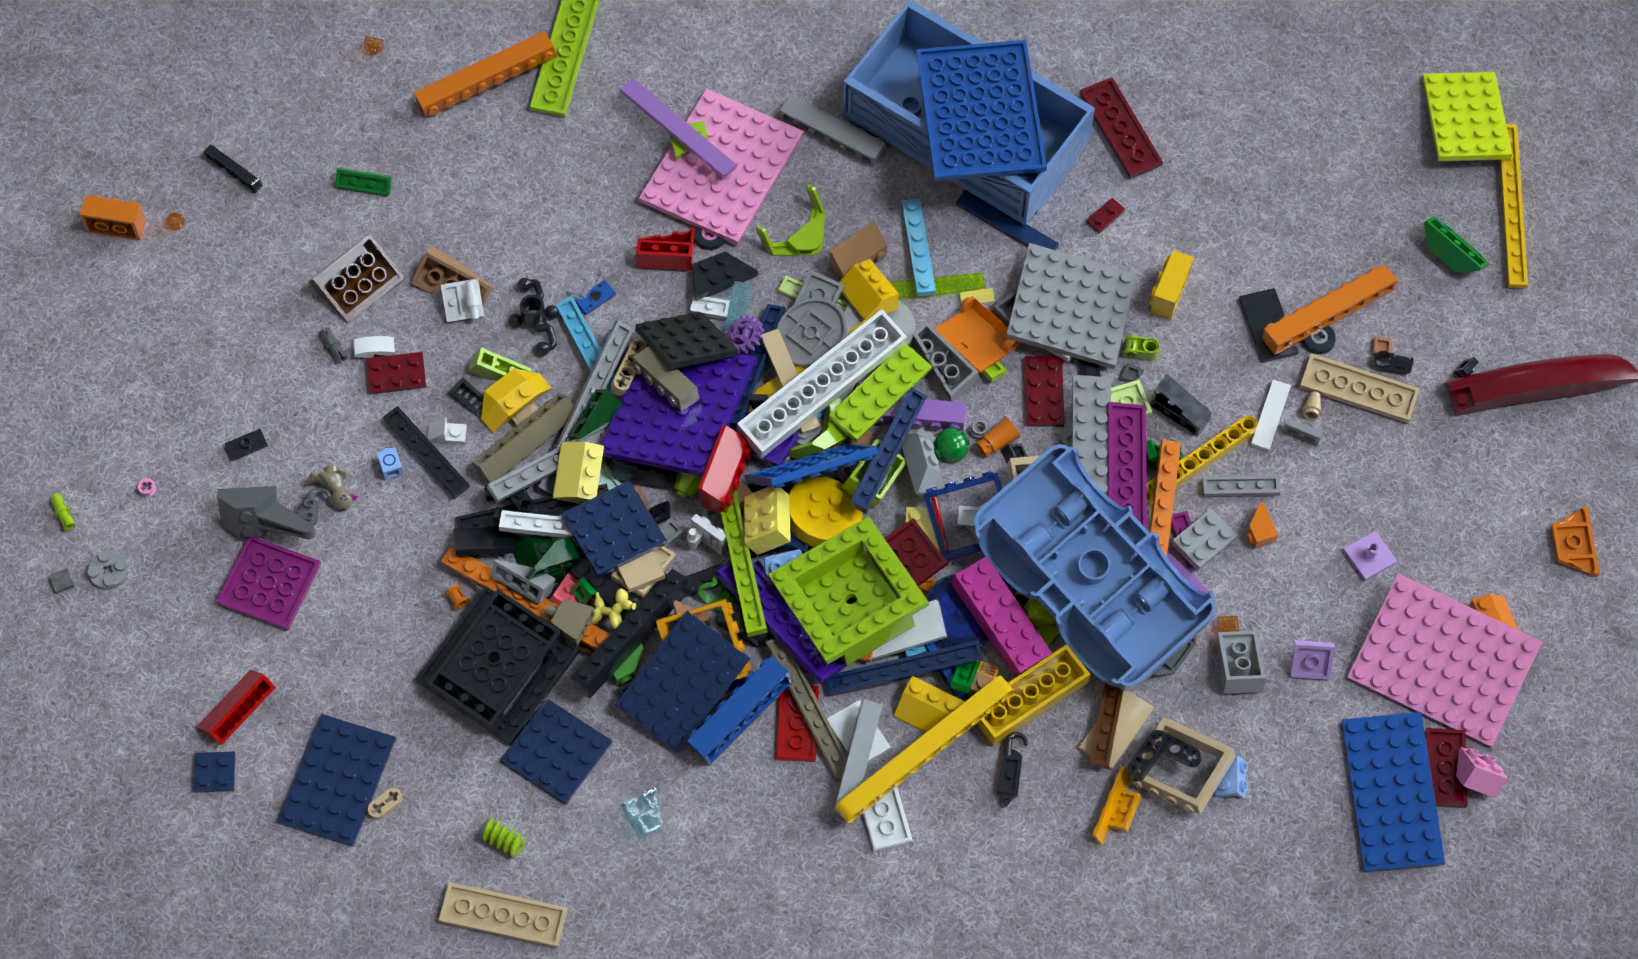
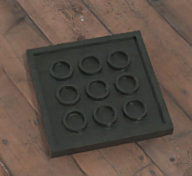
M699 311L654 321H645L635 326V331L670 369L738 355V349L705 314Z

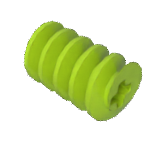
M492 817L483 830V841L488 842L490 840L491 846L496 845L497 849H503L504 853L508 854L510 852L511 857H516L524 848L528 837L522 840L521 832L515 836L514 828L507 832L508 825L500 828L502 821L494 824L495 818Z

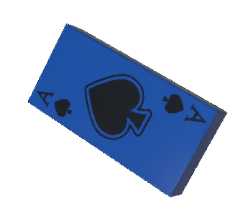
M604 279L576 298L575 302L584 314L588 315L613 298L616 292Z

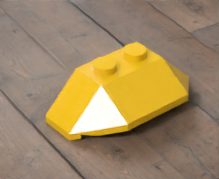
M514 368L484 391L481 420L492 433H495L512 420V417L528 403L535 402L551 390L552 387L541 374Z

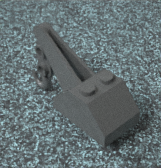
M276 486L218 489L217 500L221 523L223 527L240 538L260 537L267 531L309 540L315 537L314 526L318 522L319 504L315 499V495L324 493L327 497H330V492L321 487L310 490L306 500L301 504L300 516L279 503Z

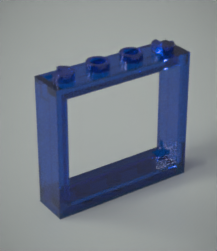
M993 471L981 474L982 477L975 479L974 476L963 479V483L956 484L955 481L944 484L945 488L937 490V487L926 489V493L923 494L939 551L946 561L981 552L978 543L946 552L931 498L994 481L998 493L1003 489L998 473L993 474Z

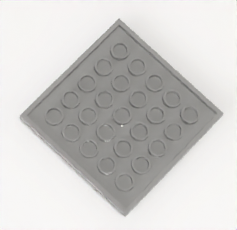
M1029 243L1005 338L1114 369L1136 274Z

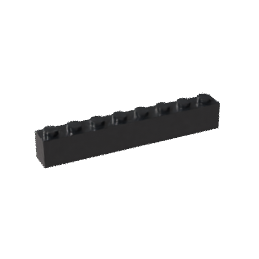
M674 569L667 573L665 578L653 588L571 676L576 691L590 699L655 630L657 627L656 621L667 617L674 609V601L681 602L690 592L686 576Z

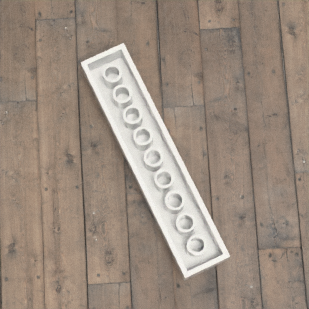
M881 309L738 422L737 433L748 439L749 446L762 459L904 346L907 336Z

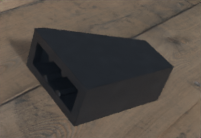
M738 601L732 605L734 613L731 614L733 622L736 621L739 627L737 636L757 648L762 645L765 647L766 641L773 639L774 636L767 630V633L748 637L741 603ZM723 611L715 615L716 623L718 626L729 631Z

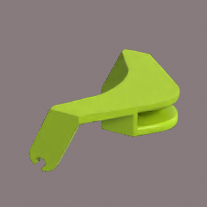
M808 184L806 186L813 205L810 221L787 241L772 243L766 229L760 225L756 227L763 247L773 256H813L822 250L825 209L813 185L810 186Z
M839 397L828 405V408L825 410L823 433L812 442L792 447L789 455L793 454L792 457L794 458L822 452L831 446H837L849 437L828 418L829 414L842 402Z

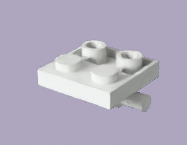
M478 279L441 284L447 322L469 318L477 319L484 316Z
M695 514L691 519V529L687 535V544L690 549L696 550L697 545L702 541L723 556L727 551L725 532L719 527L715 528L712 526L707 518Z

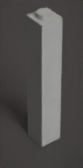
M865 699L860 703L830 815L835 817V821L846 823L836 811L835 806L862 784L882 704Z

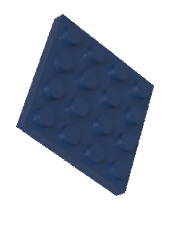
M630 481L561 514L563 522L598 578L667 544V539Z
M547 699L503 756L501 763L566 805L610 747L612 740Z

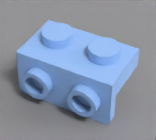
M797 549L759 559V567L768 576L769 573L801 556L802 551Z
M1235 755L1234 761L1215 790V796L1218 798L1238 796L1241 799L1245 798V792L1248 789L1245 780L1247 764L1238 755ZM1215 758V767L1220 761V758Z

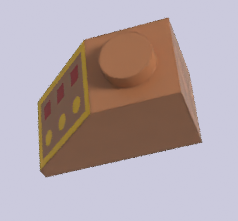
M981 661L968 697L971 698L995 679L999 668Z

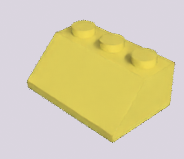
M589 442L561 443L553 499L582 504L597 496L604 446Z

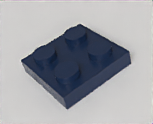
M235 751L195 753L194 793L235 791Z

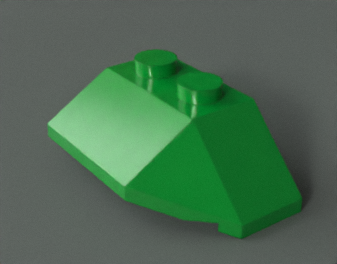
M1432 217L1424 222L1428 249L1436 258L1442 260L1448 269L1457 273L1480 271L1488 267L1489 263L1446 224L1440 222L1436 217Z

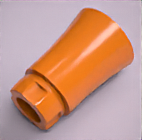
M1004 416L997 425L983 435L982 439L975 444L984 457H988L1007 444L1019 439L1020 434L1015 425Z

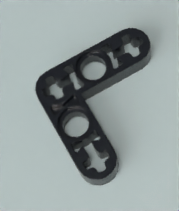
M1154 730L1149 734L1130 762L1128 775L1133 781L1143 780L1161 753L1187 767L1195 768L1202 761L1201 753L1197 748L1164 731ZM1161 737L1162 741H1157V743L1155 744L1154 739H1159ZM1173 745H1179L1181 747V749L1176 753H1173L1169 750L1170 747ZM1145 752L1153 753L1152 758L1147 760L1142 758V755ZM1188 756H1196V759L1192 758L1191 760H1189ZM1140 767L1141 773L1137 772L1134 774L1133 770H1138Z

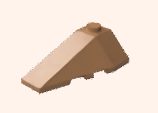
M433 246L426 251L411 284L426 292L434 293V290L442 291L441 284L478 279L482 303L486 302L493 288L491 284L457 260Z

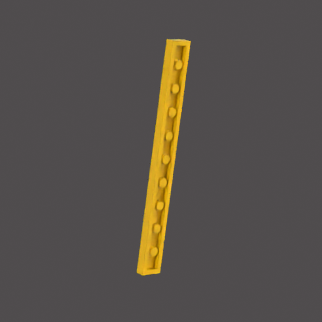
M1506 124L1512 158L1500 159L1508 288H1527L1528 275L1517 125Z

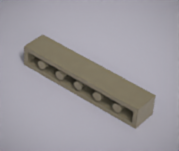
M558 393L476 458L472 464L481 478L488 483L501 478L505 472L512 470L520 460L527 458L535 448L541 447L550 436L556 435L559 429L566 425L574 408L569 398Z

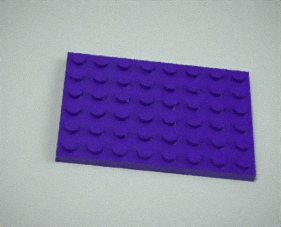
M738 353L734 357L677 368L697 386L699 400L683 411H680L676 406L673 407L665 396H661L653 385L650 386L642 375L636 373L628 390L624 393L621 399L622 404L614 414L601 442V445L604 446L603 457L703 477L722 425L729 427L754 370L757 361L756 356Z

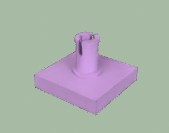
M1376 531L1343 549V552L1364 581L1398 562Z
M1295 640L1290 677L1330 680L1335 644Z

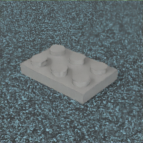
M810 270L794 305L810 298H823L837 304L845 286Z
M1210 509L1174 538L1171 544L1198 571L1234 541L1238 535Z

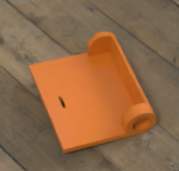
M971 296L966 297L962 301L959 313L934 329L980 374L1016 350L1021 342L1005 338L1008 327L979 300Z

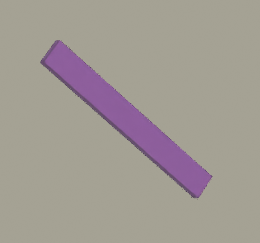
M634 78L620 88V92L723 179L737 168L736 163Z

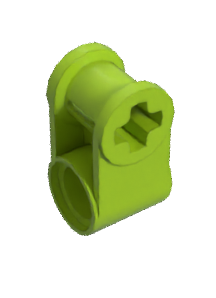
M1127 335L1125 337L1126 346L1122 353L1123 357L1153 361L1158 358L1160 344L1156 339L1135 335Z

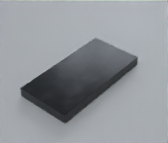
M1275 288L1239 296L1241 307L1262 363L1298 355L1296 344L1274 355L1262 340L1264 328L1270 323L1278 322L1285 316Z

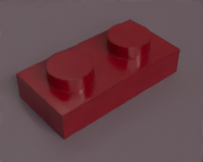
M1111 198L1086 220V223L1100 234L1125 212V208L1115 199Z

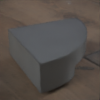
M1127 363L1120 381H1135L1138 377L1142 376L1145 369Z

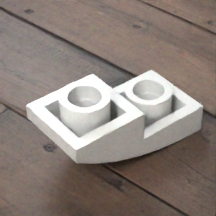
M371 336L354 339V357L373 358L374 354L394 355V338Z

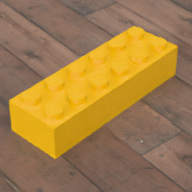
M1066 644L1010 681L1008 684L1014 689L1013 694L976 724L991 744L995 746L1004 740L1007 735L1016 732L1088 684L1091 674Z

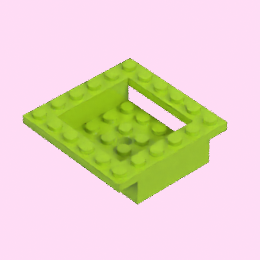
M869 516L768 574L770 580L827 665L840 657L843 658L847 666L915 627L912 615L929 606L928 600ZM864 546L868 550L874 561L877 563L883 574L886 576L892 587L899 595V599L895 596L889 585L886 583L880 572L877 570L871 559L866 554ZM849 598L857 599L853 604L846 603Z

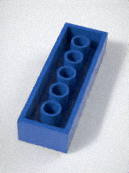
M773 656L763 660L759 666L760 668L755 673L749 674L745 679L746 682L741 687L735 688L731 693L732 696L727 701L721 702L717 707V711L713 715L707 716L703 721V725L699 729L693 730L689 735L687 741L691 748L708 765L713 763L793 683L789 671Z

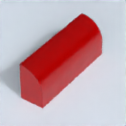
M250 669L199 723L197 728L213 742L223 745L276 687L264 674Z

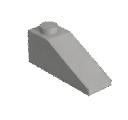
M498 559L494 561L490 575L538 604L552 593L555 578L548 574L528 580L526 576L533 569L532 567Z

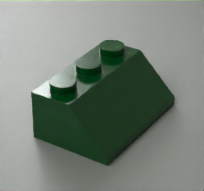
M520 533L513 538L515 545L514 555L517 563L532 568L535 567L553 545L551 536ZM563 569L548 573V575L555 578L554 584L562 582L565 577Z

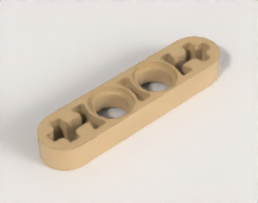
M635 338L629 345L610 385L611 391L614 394L624 395L636 374L633 368L634 363L630 362L628 357L633 358V356L645 349L647 343L643 339ZM637 346L640 347L638 353L635 351ZM622 370L628 371L630 376L624 375ZM620 381L623 382L621 387L618 386Z

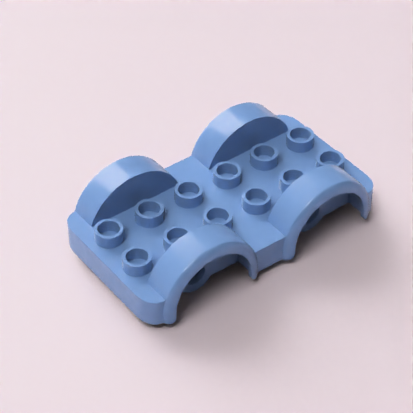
M1061 444L1055 445L1044 452L978 510L973 522L975 538L985 557H988L996 571L1005 581L1026 598L1036 599L1055 619V624L1061 637L1089 671L1110 686H1117L1123 691H1130L1146 681L1210 623L1216 610V604L1213 600L1214 594L1212 591L1204 593L1198 590L1177 571L1163 552L1159 544V535L1154 532L1150 533L1132 514L1133 510L1130 505L1126 508L1118 505L1096 485L1081 464L1078 455L1079 451L1076 448Z

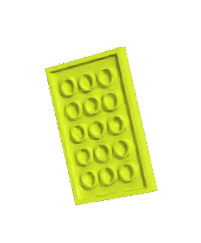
M1495 72L1423 74V85L1438 161L1512 158V150Z

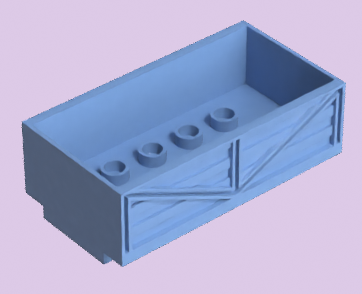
M909 0L844 80L842 116L933 170L916 49L984 44V42L914 1ZM1033 71L1032 77L1047 170L1044 172L950 180L1025 226L1034 214H1038L1076 164L1079 154L1089 143L1095 107Z

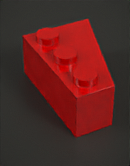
M695 227L689 228V231L678 233V231H674L671 235L661 236L659 234L637 239L636 267L692 270Z

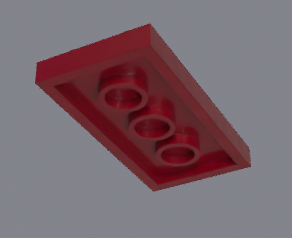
M1025 356L1026 427H1064L1062 358L1058 356Z
M1426 728L1425 738L1436 806L1466 808L1468 806L1467 787H1464L1456 777L1459 749L1461 747L1466 749V730Z

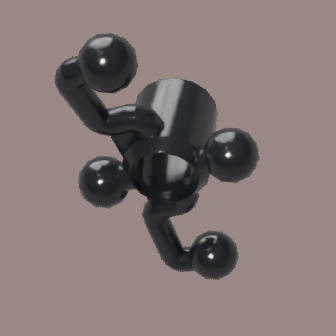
M523 277L517 283L519 290L527 292L534 286L536 295H527L521 300V316L518 314L510 315L508 324L512 328H518L524 323L526 326L533 327L536 332L546 331L549 344L539 342L535 346L536 354L545 356L557 346L554 329L550 324H547L546 318L550 320L556 319L559 315V310L554 305H549L545 309L543 302L544 293L540 281ZM531 310H536V311H538V312H536V313H531V314L528 313V312L531 311Z

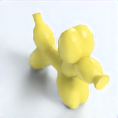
M618 589L615 597L617 603L612 608L605 607L599 592H596V599L594 601L595 616L591 624L600 621L603 615H609V622L616 629L622 623L619 613L623 609L634 610L636 604L628 600L626 590Z

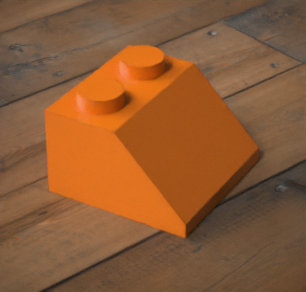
M1487 594L1471 600L1468 607L1519 630L1504 596Z

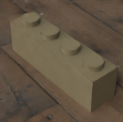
M650 346L633 356L635 372L638 375H642L650 386L653 385L661 396H665L673 407L676 406L680 411H683L699 400L697 386L677 368L670 369Z

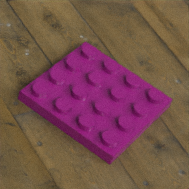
M248 537L216 603L219 606L289 631L321 566V561L256 537Z

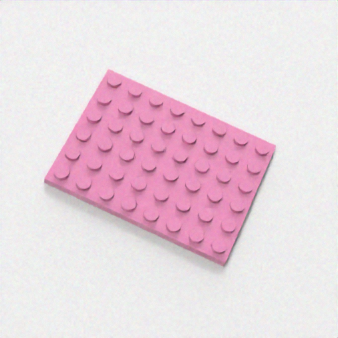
M706 89L686 123L704 121L708 133V141L736 163L737 168L723 179L690 151L681 155V159L676 160L671 145L640 195L639 202L738 246L800 142L804 131Z
M1398 573L1347 678L1416 712H1421L1423 715L1449 728L1466 730V736L1492 748L1539 651L1542 641Z

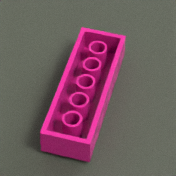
M987 556L953 577L951 584L1014 678L1052 654Z

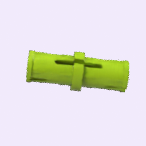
M60 493L53 494L49 500L55 509L56 517H59L65 531L74 529L73 527H76V524L71 517L70 508L65 505Z

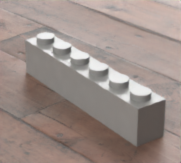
M791 94L780 109L781 120L873 168L885 152L886 143L882 139L873 137L865 130L858 129L849 122L836 118L834 114L821 110L817 105L809 104L801 97Z

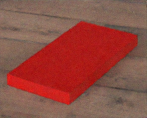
M811 686L818 700L819 686ZM787 688L779 696L776 760L816 762V741Z

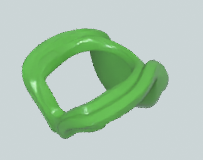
M715 575L712 578V582L704 583L697 589L699 597L707 604L726 599L727 603L730 602L731 605L734 604L732 595ZM718 582L721 586L720 593L714 598L708 597L705 588L714 587ZM719 607L713 610L716 613H720L722 611V608Z

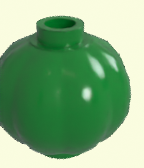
M947 428L937 435L934 451L938 459L942 457L948 462H959L967 455V445L970 442L963 431L959 432L955 428Z

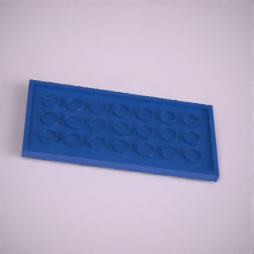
M1413 712L1342 719L1364 872L1445 865L1422 713Z

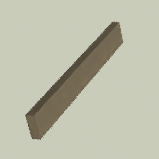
M776 638L766 641L765 645L771 656L789 671L793 683L788 689L835 781L839 780L846 754L798 661Z

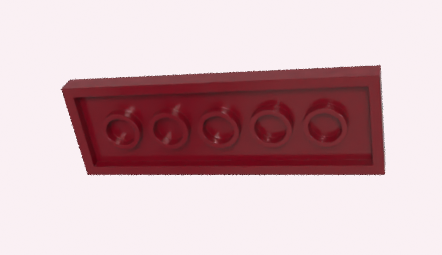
M1113 77L1080 90V95L1084 102L1095 107L1093 117L1130 179L1163 165L1162 159Z

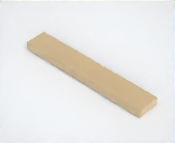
M779 329L761 334L763 336L761 340L783 388L797 377L798 373ZM814 416L800 428L802 434L820 429L817 417Z

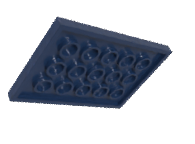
M687 610L615 706L676 753H679L689 739L691 732L699 727L751 658Z
M321 714L278 818V824L354 847L368 812V806L372 802L395 744L396 737Z

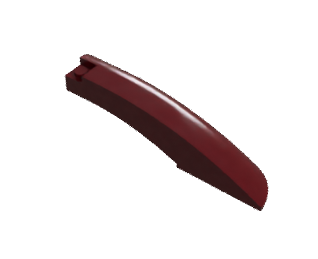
M1578 355L1496 368L1447 380L1446 385L1455 415L1461 416L1528 401L1572 398L1638 382V370L1629 361L1616 355Z

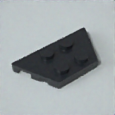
M726 251L693 263L695 301L753 279L758 276V271Z

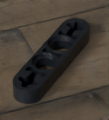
M210 144L203 151L209 160L220 168H225L227 173L235 179H240V182L254 193L263 186L256 176L215 146Z

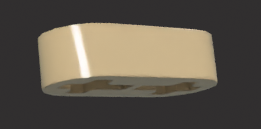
M390 788L373 800L368 806L370 817L380 820L396 809L403 800L400 790ZM389 795H397V801H389ZM375 806H376L377 808H380V807H381V809H380V810H381V813H379V814H378L377 812L373 813V812H374V809H373V808H374Z

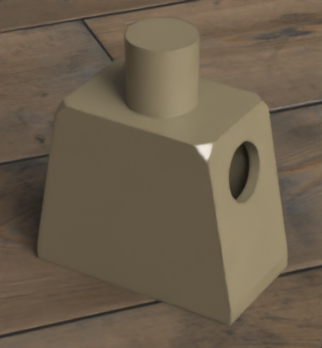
M564 599L559 608L549 604L545 610V615L552 618L550 623L561 630L565 639L578 646L595 616V611L591 606Z

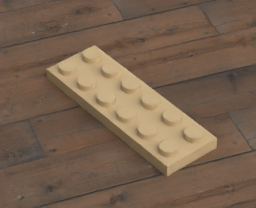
M1312 353L1300 385V389L1310 392L1315 391L1322 396L1408 424L1420 388Z
M449 882L439 923L558 948L568 908Z

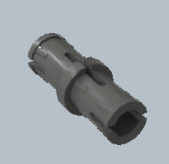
M325 328L327 332L324 329L320 330L319 335L324 340L326 349L332 353L336 362L339 364L341 363L340 359L343 361L347 360V355H345L340 347V341L335 339L330 328Z

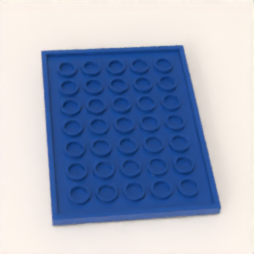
M1027 40L916 49L934 181L1044 172L1047 170Z

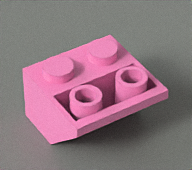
M1461 747L1459 749L1456 777L1462 785L1496 798L1508 779L1503 773V769L1496 764V759L1488 754L1485 756L1481 755L1472 748L1468 750Z

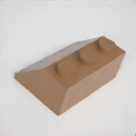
M874 221L830 251L829 269L840 281L853 265L871 259L874 263L885 258L887 244L877 224Z

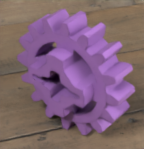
M747 314L744 317L740 315L739 320L735 318L734 324H729L730 330L725 331L728 334L726 337L738 349V353L742 354L744 352L748 354L749 349L754 351V346L760 345L758 340L763 339L761 335L764 332L763 324L755 316L751 317Z

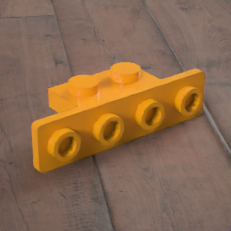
M1121 767L1119 773L1116 774L1113 788L1108 793V800L1105 807L1101 810L1097 825L1093 829V837L1098 844H1104L1110 828L1128 832L1142 799L1140 793L1126 791L1130 782L1126 767Z

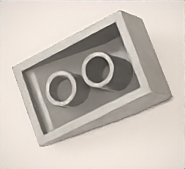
M1257 631L1218 632L1220 675L1223 693L1263 692L1266 677Z

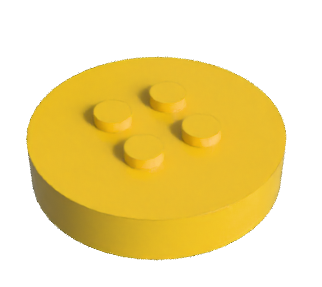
M811 477L800 481L792 488L789 493L790 530L798 539L808 543L810 546L816 547L862 520L863 512L849 505L853 495L842 488L843 483L827 477Z

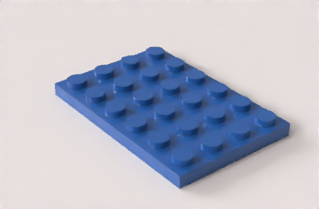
M848 443L744 476L746 483H753L754 486L779 488L785 486L784 482H799L803 480L802 477L804 476L815 477L820 475V471H835L838 469L837 466H851L855 464L856 460L867 461L873 459L872 455L879 453L877 446Z

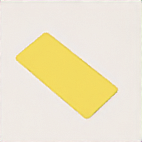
M993 288L960 292L961 303L966 297L974 296L981 303L995 301Z

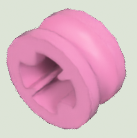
M145 478L138 483V490L142 496L150 497L156 492V486L153 480ZM150 485L151 489L149 491L147 489L144 490L143 486Z

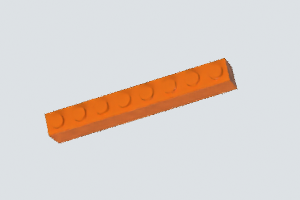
M543 31L415 91L416 100L426 118L436 115L446 108H451L463 100H468L480 92H485L487 89L499 85L512 77H516L520 73L552 60L554 57H557L554 45L547 33Z
M1385 264L1380 267L1376 266L1369 273L1357 276L1354 281L1344 283L1339 289L1329 291L1321 299L1313 300L1308 306L1298 308L1293 314L1283 316L1274 324H1268L1264 328L1262 340L1276 355L1327 325L1339 321L1392 292L1398 280Z

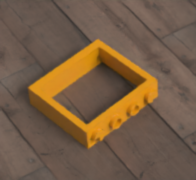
M726 599L688 610L693 615L721 607L733 645L741 652H745L744 643L742 640L739 641L737 633H739L738 624L736 621L733 622L731 614L734 613L730 602L727 603ZM686 611L656 621L662 642L670 633L668 623L680 620ZM749 662L735 680L749 675L751 670Z

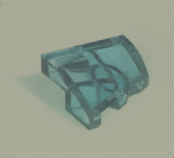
M658 786L643 792L638 797L625 801L621 805L640 840L662 827V820L659 816L661 807L660 804H657L655 794L659 793Z

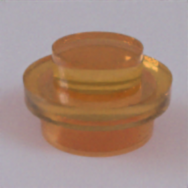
M177 212L170 213L166 219V225L171 230H179L185 224L184 217Z

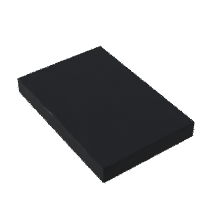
M499 527L453 529L456 556L515 553L512 532L499 531Z

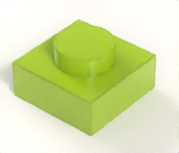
M998 361L983 371L982 374L992 383L1006 375L1007 369Z

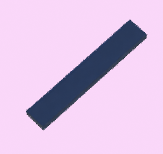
M964 190L956 201V205L1027 247L1029 243L1056 250L1059 246V243L1027 224L1026 226L967 190Z

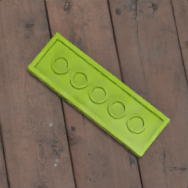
M905 343L904 346L887 358L829 414L828 418L851 439L857 442L907 394L911 387L913 388L931 371L932 366Z

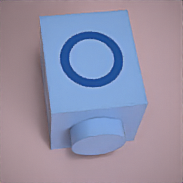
M395 447L385 448L377 453L385 480L403 475L402 466Z

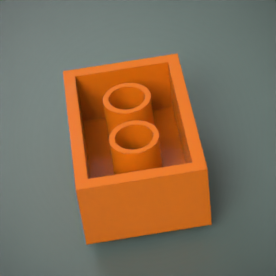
M97 195L85 196L80 216L86 232L141 241L146 219L140 204L134 201H120L116 198L106 199Z

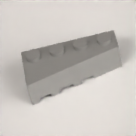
M927 321L913 333L914 343L923 358L932 366V373L950 401H956L979 380V372Z

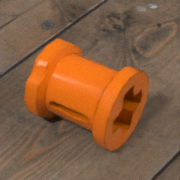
M459 584L451 586L445 592V595L453 602L455 610H460L470 602V599L462 593Z

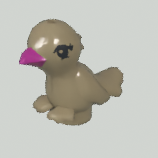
M329 465L324 467V472L319 474L311 472L306 479V483H319L330 491L332 495L328 497L330 498L329 502L339 510H347L353 501L358 498L357 495L349 493L344 488L343 479L347 477L345 469L342 470L338 466Z

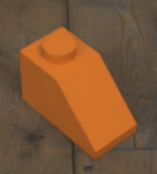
M1264 502L1259 504L1246 533L1247 541L1253 545L1254 549L1275 543L1278 538V533Z

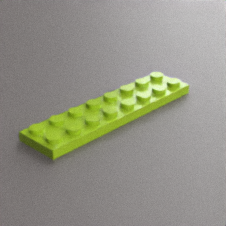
M600 0L561 1L550 38L557 57L542 64L530 104V111L566 118Z

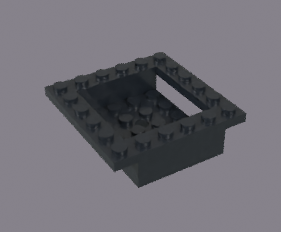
M485 585L415 680L491 733L512 745L581 649L565 639L561 630L499 589L495 592ZM548 652L552 654L508 715L505 716L504 711ZM493 654L500 655V659L496 663L489 661L490 656Z

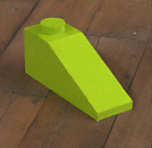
M480 348L472 354L468 371L483 378L498 381L514 368L529 372L532 369L489 350Z

